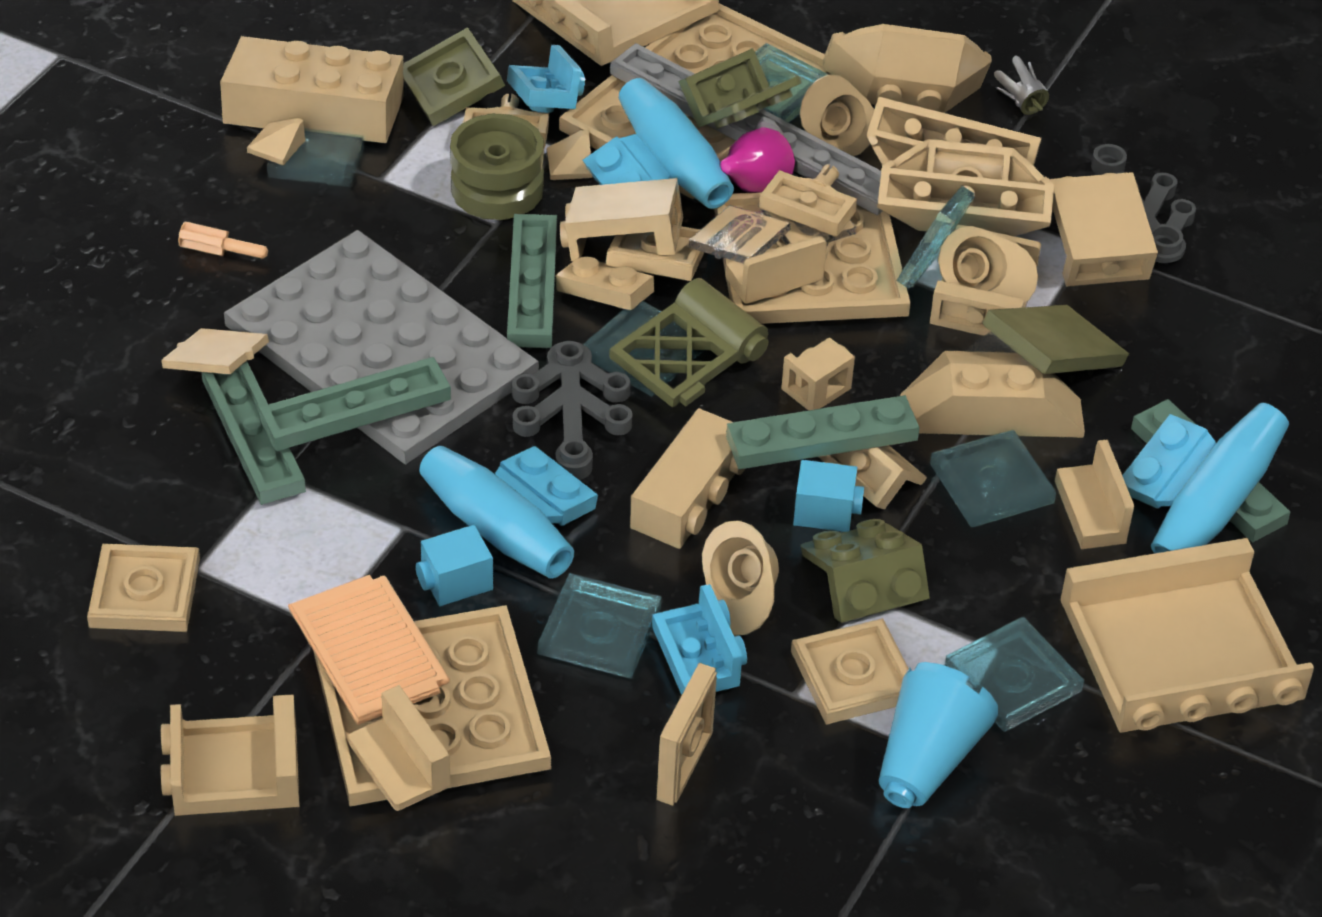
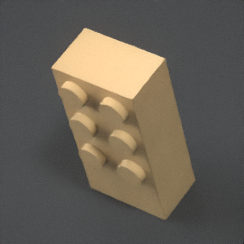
M241 36L220 81L223 123L265 128L268 123L299 118L304 120V133L387 143L404 97L403 56L388 54L384 51L368 52L352 50L343 46L327 47L310 45L302 41L285 42Z

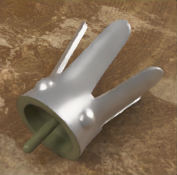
M1013 57V64L1021 78V81L1018 83L1014 82L1002 71L997 70L994 72L995 78L1008 91L999 87L996 89L1016 101V106L1020 107L1024 114L1031 115L1043 110V107L1049 100V93L1040 80H1037L1030 62H1028V71L1020 57Z

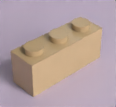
M700 408L696 410L632 494L631 529L678 549L683 546L691 533L694 535L699 533L713 503L717 505L721 503L732 477L735 474L741 475L745 470H738L726 438L727 423L733 422Z

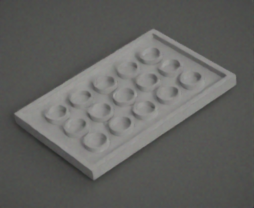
M359 230L351 233L224 312L225 326L230 330L268 334L269 343L261 348L259 352L311 392L434 357L451 386V400L357 427L405 465L512 393V380L515 376L523 373L533 375L539 371V361L510 340H507L498 331Z

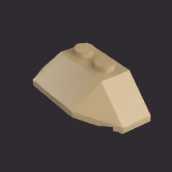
M881 24L860 28L848 34L843 32L832 34L823 59V68L831 75H839L848 80L867 98L870 104L876 105L878 97H883L945 113L981 88L992 60L989 53L983 52L977 44L965 35Z
M878 97L866 135L881 165L890 160H895L904 152L925 140L933 139L1014 148L1034 166L1041 144L1040 137L883 97Z
M927 139L904 152L895 160H890L882 165L877 208L918 231L950 234L955 231L957 225H964L1010 236H1018L1050 226L1054 183L1047 177H1044L1014 148Z
M944 351L900 394V396L906 395L920 427L919 433L1084 438L1085 430L1081 399L1055 373L1043 374L1018 353Z

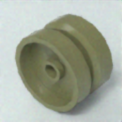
M492 113L481 115L462 123L452 134L450 143V164L452 166L451 193L455 203L471 215L493 220L514 218V214H525L534 209L542 199L544 188V140L539 129L529 121L510 114Z

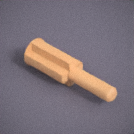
M185 221L179 232L178 243L183 248L218 256H224L225 250L261 259L267 257L268 254L266 246L228 238L229 231Z

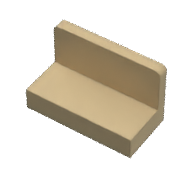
M818 236L727 263L725 277L745 304L821 281L824 277L827 242L822 236Z
M1108 440L1097 441L1092 465L1059 468L1055 477V484L1081 549L1126 544L1134 510V503Z
M889 445L819 456L825 463L857 466L855 486H863V496L873 505L884 510L906 480L922 485L927 478Z
M397 685L381 693L383 719L350 733L348 741L350 747L393 809L399 811L451 787L449 753L401 686Z

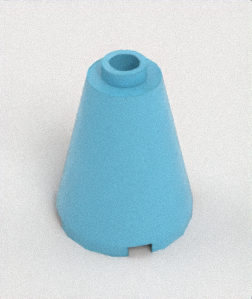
M921 662L917 664L914 671L910 667L902 679L879 776V785L884 790L885 798L898 807L911 808V806L923 805L992 727L998 716V705L990 692L982 687L978 694L968 687L966 683L969 676L961 671L942 664Z

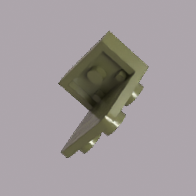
M753 48L678 81L698 128L714 122L716 129L740 121L758 113L763 108L792 97L790 88L802 83L798 75L769 86Z
M865 520L856 525L857 529L843 533L839 531L820 532L813 536V541L801 544L802 556L827 572L834 618L841 623L930 599L922 544L885 523L884 520Z

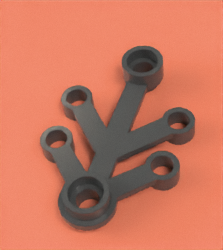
M1100 145L1094 150L1091 168L1095 175L1124 173L1127 154L1117 145ZM1163 172L1153 176L1150 192L1145 201L1142 199V203L1158 251L1155 261L1170 263L1181 259L1185 253L1186 243L1183 239L1182 230L1184 227L1193 224L1196 206L1193 202L1186 199L1175 200L1171 204L1167 223L1160 224L1157 221L1156 216L1164 201L1175 196L1177 179L1173 175Z
M564 341L550 348L547 354L548 364L535 374L523 373L513 378L512 397L515 401L522 404L535 402L539 397V392L557 379L561 380L562 387L535 407L521 406L513 412V430L520 436H533L539 432L542 424L563 409L564 442L556 450L555 462L577 479L582 480L592 472L593 453L591 448L583 441L581 409L604 424L605 429L613 435H624L631 430L632 411L629 407L621 404L609 406L582 388L580 380L584 379L602 390L603 396L608 401L623 402L630 396V378L621 372L606 373L592 363V354L588 347L579 342Z

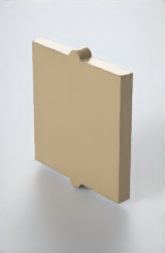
M201 328L186 341L178 343L177 348L161 360L162 366L167 369L231 374L247 360L254 359V354L269 343L268 334Z

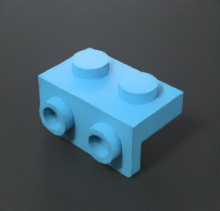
M551 45L548 67L509 65L507 82L531 110L551 113L554 111V108L576 109L577 97L581 96L584 91L585 77L581 68L560 45Z
M710 584L700 586L699 604L656 613L652 617V628L681 695L699 663L716 668V692L740 686L741 665L747 663V652L743 639L740 635L734 636L730 628L731 621L727 604L723 599L717 600Z

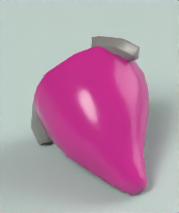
M763 116L755 130L744 133L730 146L728 157L721 161L720 167L743 192L756 193L763 192L779 170L792 175L795 158L793 150L787 139L783 136L780 127L774 120Z

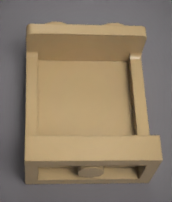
M1133 172L1105 173L1081 177L1066 176L1050 179L1054 183L1052 212H1054L1066 254V261L1062 272L1066 287L1150 279L1158 251Z
M678 179L576 187L571 203H567L565 206L566 221L560 222L561 244L563 248L569 247L571 261L582 257L588 237L654 232L658 256L675 254L683 221Z
M957 225L956 229L968 226ZM989 231L1018 244L1028 251L1036 264V268L1038 267L1041 249L1040 242ZM942 277L941 281H937L934 290L930 324L999 339L982 323L987 312L993 309L1023 308L1027 306L1028 301L1024 303V299L948 283Z
M294 695L273 696L274 715L185 721L182 716L181 704L170 705V724H161L163 755L170 754V764L161 765V786L163 796L172 795L175 816L300 807Z

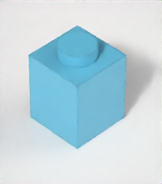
M801 460L793 525L841 532L850 531L852 514L861 515L864 487L855 486L857 466Z
M475 524L421 541V562L416 563L417 577L423 590H431L439 607L493 590V557Z

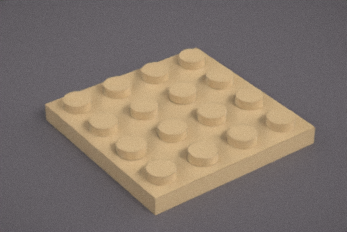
M762 192L734 193L725 204L714 208L715 218L729 206L770 218L773 217L768 211L759 208L760 194ZM856 204V212L850 219L854 225L853 228L841 231L837 237L833 235L823 236L828 234L825 232H820L816 235L823 236V239L827 242L823 280L745 304L726 279L730 300L761 324L909 316L910 300L890 215L884 211L876 215ZM743 214L735 217L734 219L740 220L742 222L752 217L747 214ZM751 214V215H753L754 217L764 218V217H762V216H760V215ZM754 219L745 221L747 223L741 224L720 242L725 272L727 263L749 257L735 252L762 230L761 227L764 228L766 226V220L756 219V227L751 228L728 250H725V248L750 228L751 225L747 223L753 225ZM732 220L718 231L719 241L740 222ZM793 221L797 227L806 226L804 224ZM809 226L803 229H799L806 235L810 236L818 232L811 229ZM780 230L751 256L791 244L784 232Z
M507 605L414 621L450 678L448 684L439 686L440 694L414 703L416 709L450 755L451 787L449 788L551 769L550 751ZM314 653L349 806L387 800L350 747L348 741L350 733L381 720L383 717L380 716L357 725Z

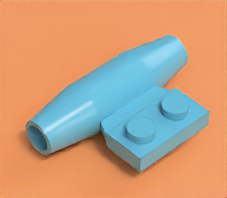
M635 78L627 82L621 88L618 98L636 134L622 138L616 136L583 159L586 168L600 185L677 178L678 185L707 208L714 209L725 204L732 196L734 187L728 175L721 170V162L710 143L677 104L645 79Z
M1259 403L1221 437L1217 443L1206 428L1169 414L1122 475L1132 498L1157 509L1161 506H1171L1151 544V549L1154 553L1207 545L1223 530L1265 474L1289 427V421L1281 411L1267 403Z
M437 446L431 449L424 456L419 468L420 475L454 515L468 526L475 524L480 535L504 555L548 578H556L563 574L570 566L574 557L573 547L552 523H558L563 526L596 509L598 494L536 446L500 462V466L495 474L488 468L444 446Z

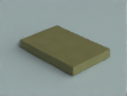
M1068 305L993 309L987 312L982 322L988 330L1043 374L1122 367L1129 355L1126 350Z

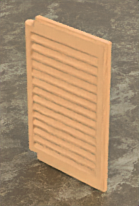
M370 575L288 605L291 614L357 725L382 716L381 693L400 685L414 704L440 694L439 686L446 685L450 681V678L386 576H380L373 580Z

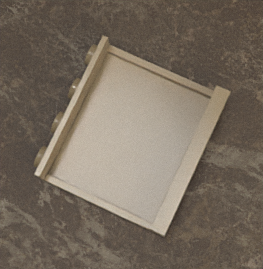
M512 0L600 66L612 62L635 43L644 47L719 11V0Z
M1248 538L1067 568L1061 603L1120 733L1133 730H1151L1157 726L1183 721L1195 722L1205 717L1232 712L1244 713L1254 708L1270 705H1288L1305 699L1314 667L1311 662L1299 665L1295 663L1249 572L1254 550Z

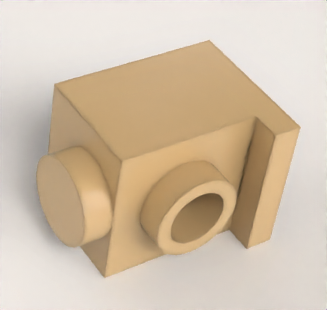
M830 337L817 346L806 349L799 357H795L790 353L784 357L781 389L807 410L820 409L851 389L855 356Z

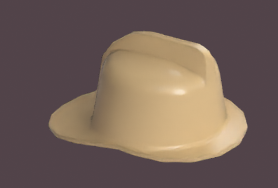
M826 75L817 79L807 89L801 102L800 118L804 130L852 156L861 154L870 145L866 135L874 108L867 98L848 80L839 75Z
M968 226L958 228L950 233L940 247L938 263L940 274L945 282L1024 299V303L1029 301L1036 290L1038 281L1036 264L1028 251L1012 241L985 229Z
M742 521L724 522L714 528L705 541L702 552L703 572L706 585H711L717 600L723 599L727 604L731 621L730 628L733 635H748L760 628L769 617L774 603V585L779 573L778 559L773 548L752 525Z

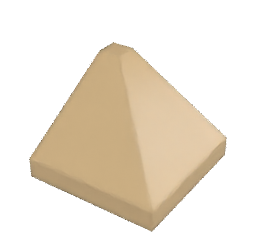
M294 118L268 123L248 145L247 153L284 165L305 142L304 120Z
M580 130L547 147L550 180L592 178V174L583 162V159L591 154L589 130Z

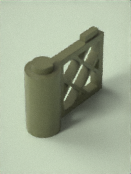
M695 278L683 287L675 303L611 347L609 358L672 408L678 403H682L686 407L705 393L704 384L734 362L747 363L750 360L755 361L759 359L768 347V328L705 280ZM675 322L687 332V337L660 336V330ZM635 348L655 349V360H636L628 353ZM660 349H687L686 361L660 360ZM692 350H711L718 357L712 361H692ZM660 373H686V380L672 389L660 379Z

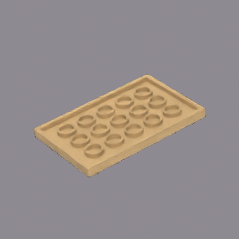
M720 3L718 12L658 39L645 47L694 74L753 48L769 86L798 75L802 82L790 88L792 97L763 108V110L783 120L801 105L807 89L817 79L831 75L823 68L825 54ZM613 75L608 77L576 104V109H569L559 117V130L570 136L580 130H589L590 146L595 149H599L616 136L622 138L636 134L618 98L619 92L626 82ZM685 114L713 147L720 162L728 157L730 146L736 140L707 125L698 128L695 119ZM679 185L680 193L691 199L695 198Z

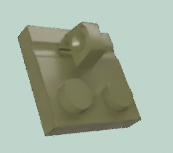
M468 27L403 63V80L433 127L478 102L487 94L494 93L505 86L499 72Z

